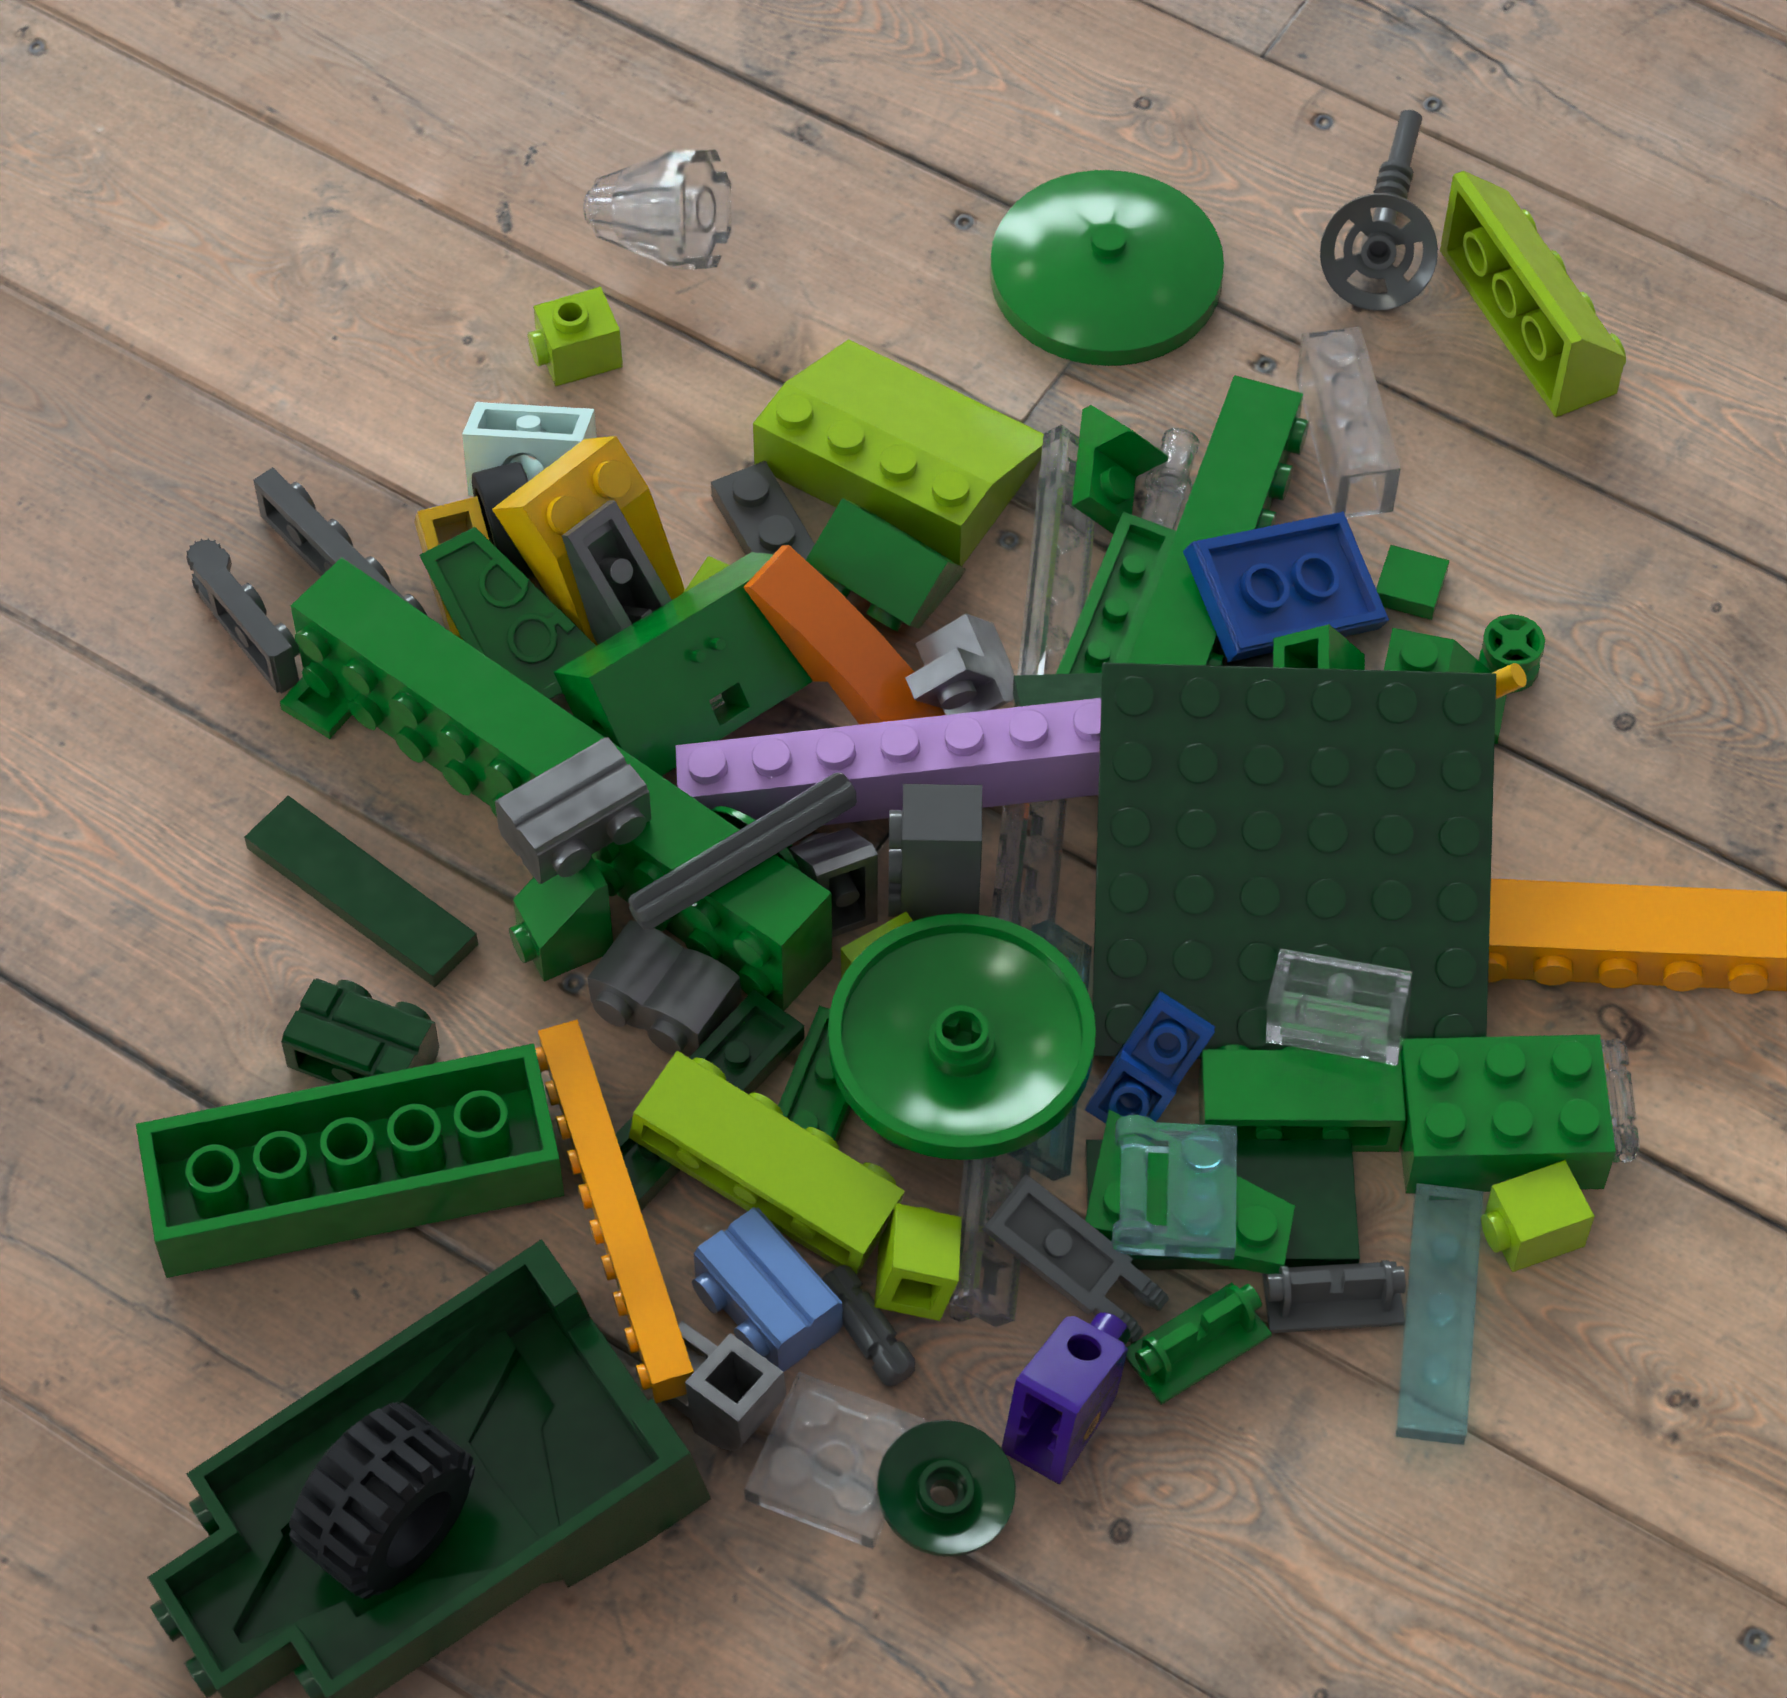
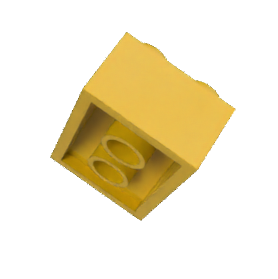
M617 436L582 440L492 508L551 602L596 646L598 644L593 637L562 535L607 501H616L671 599H675L685 591L650 489Z

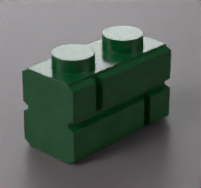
M318 978L313 979L300 1002V1009L296 1010L282 1035L281 1041L287 1067L331 1084L433 1064L440 1048L436 1024L434 1021H431L430 1016L420 1007L408 1002H398L393 1007L372 999L371 994L355 982L339 980L334 985Z

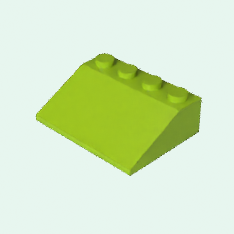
M850 339L786 381L753 422L754 465L766 461L775 478L836 508L842 498L860 505L960 566H963L1052 445V437Z

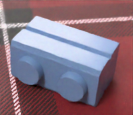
M753 1207L730 1223L727 1230L719 1231L698 1246L694 1252L696 1278L692 1280V1285L700 1300L715 1314L724 1309L737 1324V1327L734 1328L735 1336L783 1372L807 1356L809 1350L818 1348L837 1334L843 1326L841 1300L758 1207Z

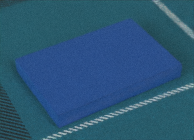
M1344 511L1193 541L1183 550L1228 662L1273 653V638L1328 624L1346 637L1379 630L1389 621Z

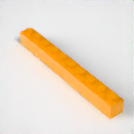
M578 1019L538 1030L541 1047L535 1049L540 1072L548 1070L551 1081L544 1083L551 1106L559 1104L562 1115L555 1116L562 1140L570 1138L573 1149L567 1151L573 1175L581 1173L584 1184L578 1185L584 1210L592 1208L595 1219L589 1221L595 1244L604 1243L607 1255L600 1257L607 1281L615 1279L618 1291L612 1292L618 1316L627 1315L630 1327L624 1329L630 1353L639 1352L642 1364L636 1365L642 1390L651 1389L655 1403L686 1395L685 1382L694 1371Z

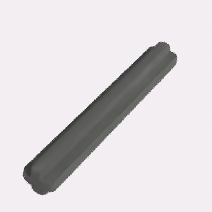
M833 773L632 894L628 899L632 916L643 929H653L854 807L857 803V793L853 784L849 782L843 773Z

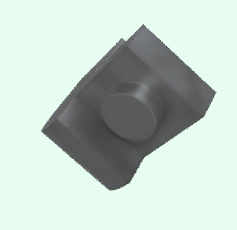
M966 613L915 643L924 667L905 677L914 700L942 708L945 715L995 710L1014 699L1013 669L993 623Z
M681 1321L678 1325L694 1373L685 1382L687 1394L666 1401L691 1419L693 1432L722 1449L738 1450L785 1398L784 1372L731 1333L719 1346H716L692 1327Z

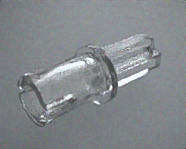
M1171 428L1164 432L1160 450L1168 455L1169 459L1167 462L1150 469L1146 474L1145 486L1148 492L1140 518L1173 530L1176 526L1182 501L1189 497L1193 483L1189 477L1195 455L1200 446L1198 437L1193 432L1182 428Z

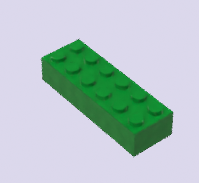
M534 1043L136 1124L154 1240L166 1278L564 1196L560 1158Z

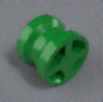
M1514 614L1499 616L1491 621L1484 631L1482 649L1478 661L1492 673L1512 663L1519 664L1526 674L1527 683L1524 687L1511 693L1521 692L1532 686L1538 677L1540 659L1543 656L1545 647L1543 631L1533 620L1525 616ZM1515 655L1521 657L1520 660L1506 659L1507 657L1513 658Z

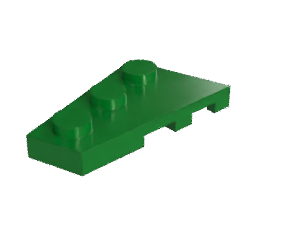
M476 527L419 555L463 641L548 699L552 700L563 694L554 671L591 650L596 645Z
M1109 1109L1085 1218L1086 1222L1115 1245L1263 1274L1279 1273V1268L1285 1264L1295 1205Z

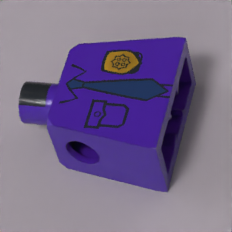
M1106 1312L1098 1313L1090 1324L1076 1316H1066L1015 1381L1001 1447L1006 1455L1059 1485L1062 1483L1117 1396L1128 1352L1125 1345L1131 1337L1129 1328L1121 1319Z

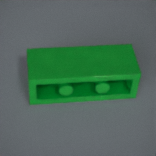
M1225 1045L1216 1050L1202 1049L1198 1077L1200 1139H1352L1353 1152H1399L1406 1122L1401 1050H1381L1370 1045L1356 1046L1348 1050H1316L1307 1045H1292L1282 1050H1250L1242 1045Z

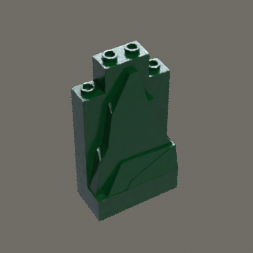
M541 1239L186 1473L199 1494L198 1497L189 1502V1505L209 1537L147 1577L160 1597V1600L152 1604L150 1608L172 1642L184 1636L195 1654L184 1664L206 1698H210L217 1692L223 1698H255L292 1672H294L310 1698H374L541 1584L563 1580L568 1588L643 1546L711 1500V1497L691 1453L653 1398L648 1401L590 1317L578 1290ZM395 1402L399 1405L405 1403L468 1452L473 1458L472 1464L475 1465V1473L471 1482L472 1486L460 1515L446 1537L426 1561L407 1578L378 1596L375 1594L370 1598H361L360 1596H355L291 1542L289 1536L291 1531L289 1527L290 1520L303 1486L330 1447L353 1425L378 1408L382 1409L386 1405Z

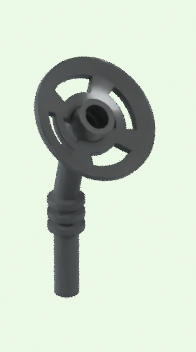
M1404 110L1400 113L1388 161L1383 162L1380 166L1373 194L1360 196L1343 205L1329 220L1322 235L1320 261L1327 282L1342 299L1359 308L1388 310L1408 303L1425 289L1436 268L1438 244L1434 228L1424 212L1407 200L1414 174L1410 164L1422 123L1421 114L1414 110ZM1371 208H1375L1373 219L1370 211ZM1398 212L1411 220L1401 229L1395 225ZM1350 219L1354 225L1345 238L1344 257L1336 259L1335 243L1338 234L1344 224ZM1362 231L1365 236L1361 242V252L1353 254L1354 240L1358 233ZM1422 242L1423 255L1421 263L1414 276L1407 281L1403 275L1412 263L1414 243ZM1405 244L1404 257L1396 267L1393 264L1397 254L1396 245ZM1356 270L1369 278H1385L1388 292H1367L1355 287L1347 279Z

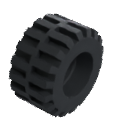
M395 1402L386 1405L382 1409L378 1408L347 1430L324 1454L308 1477L291 1516L289 1525L291 1528L289 1534L291 1542L355 1596H360L361 1598H370L375 1594L378 1596L412 1574L426 1561L446 1537L460 1515L472 1486L471 1482L475 1473V1465L472 1464L473 1458L405 1403L399 1405Z

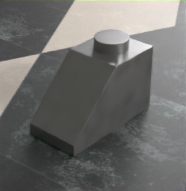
M846 828L831 834H814L804 839L799 845L789 848L801 872L832 893V938L878 922V854L872 843L850 828Z

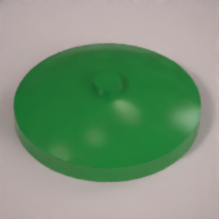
M1091 170L1067 174L1047 181L1026 193L1008 210L1001 220L992 242L990 276L993 294L1001 312L1012 327L1032 344L1055 356L1073 362L1099 366H1121L1141 363L1164 356L1178 349L1199 333L1214 313L1222 289L1224 257L1221 241L1210 219L1196 203L1179 190L1141 174L1116 170Z
M958 913L925 917L899 926L879 937L867 946L848 967L837 986L829 1012L828 1047L832 1072L842 1095L853 1111L870 1128L892 1143L919 1154L942 1159L974 1160L1000 1156L1016 1151L1045 1136L1070 1113L1080 1099L1091 1074L1095 1053L1096 1024L1091 998L1084 982L1069 960L1056 947L1029 929L1010 921L979 914Z

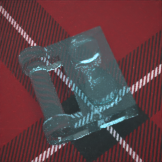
M1128 1115L1119 1118L1115 1123V1144L1121 1148L1120 1220L1112 1226L1113 1248L1118 1252L1130 1255L1234 1260L1236 1249L1237 1126L1154 1122L1151 1118L1141 1115ZM1148 1152L1168 1153L1166 1226L1152 1225L1147 1221Z

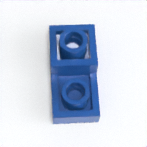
M1160 991L1107 1070L1084 1110L1106 1124L1110 1109L1151 1130L1175 1096L1179 1083L1214 1035L1215 1026Z

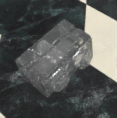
M1280 949L1268 998L1266 1042L1398 1065L1409 1015L1413 972Z

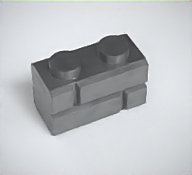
M608 737L601 739L495 800L498 828L502 837L515 854L521 857L523 864L539 884L546 882L556 875L569 877L576 874L587 865L593 853L612 842L617 845L629 843L641 834L646 823L651 820L650 795L646 783L633 767L626 763L624 756Z

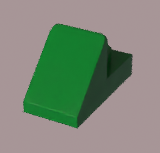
M1090 405L1082 409L1072 506L1114 534L1123 511L1129 514L1133 512L1136 477L1167 462L1169 456L1136 432L1096 407Z

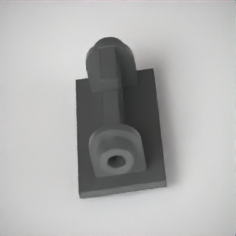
M1382 1260L1381 1262L1292 1268L1282 1266L1279 1268L1278 1274L1262 1273L1268 1326L1272 1333L1399 1326L1405 1324L1401 1293H1405L1406 1290L1405 1271L1403 1266H1397L1396 1261Z

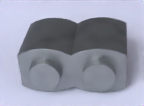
M632 920L627 923L587 978L593 1007L604 1020L619 1027L628 1024L636 1028L645 1029L648 1031L650 1040L658 1048L672 1055L679 1051L691 1056L736 1009L742 1000L740 976L730 968L708 955L682 947L675 940L655 928L645 930L637 921Z

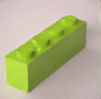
M679 1051L675 1052L633 1112L629 1133L630 1139L746 1211L753 1207H758L780 1232L837 1267L840 1265L850 1266L856 1275L879 1243L896 1203L901 1204L905 1190L896 1186V1181L892 1175L882 1167L870 1162L859 1163L841 1152L836 1141L825 1132L813 1127L802 1128L784 1117L780 1107L768 1097L756 1092L745 1093L726 1081L724 1073L711 1062L702 1058H694L692 1060Z

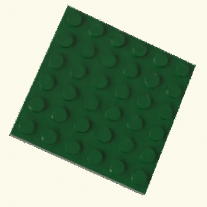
M1102 663L1092 1006L1096 1024L1094 1056H1117L1160 991L1215 1026L1214 1035L1204 1047V1049L1216 1050L1225 1045H1242L1250 1050H1282L1292 1045H1307L1316 1050H1348L1361 1045L1375 1046L1381 1050H1400L1402 1039L1487 1037L1496 673ZM1202 1052L1197 1059H1201Z

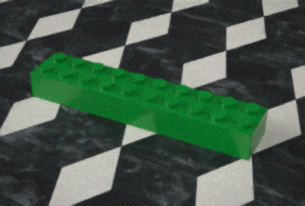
M342 557L290 605L296 631L295 641L299 646L303 666L302 676L306 683L323 697L333 695L340 701L344 698L350 701L348 703L350 712L363 726L371 730L379 728L395 739L399 748L410 759L418 763L424 760L442 772L446 781L457 792L465 796H469L472 793L488 804L496 817L495 800L605 738ZM615 745L624 756L626 763L633 767L647 785L650 795L651 820L646 823L644 830L634 840L623 845H617L612 842L591 856L608 885L609 897L618 895L629 903L628 899L632 894L739 831V829ZM775 854L654 928L659 931L668 930L685 942L688 949L701 952L721 962L740 976L741 989L749 995L755 989L785 1011L832 960V893Z

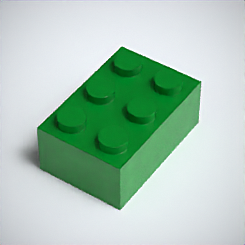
M1600 1034L1402 1039L1400 1050L1406 1122L1401 1140V1154L1406 1194L1491 1192L1492 1185L1566 1160L1581 1190L1605 1188L1616 1149Z

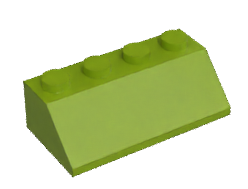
M1466 171L1453 174L1440 252L1555 418L1617 394L1623 367L1626 364L1624 347L1620 339L1613 333L1609 334L1599 320L1590 297L1585 292H1580L1567 275L1561 256L1555 250H1550L1540 237L1531 214L1526 209L1521 210L1508 190Z

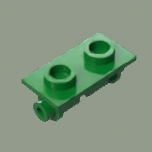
M1231 1282L1127 1347L1126 1360L1160 1405L1265 1341L1272 1336V1332L1255 1312L1262 1307V1301L1256 1290L1250 1284L1239 1288Z

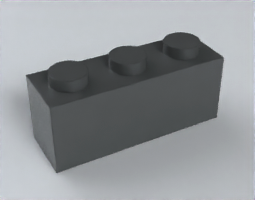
M903 784V810H889L888 917H897L907 912L912 920L915 921L942 914H979L982 857V785Z

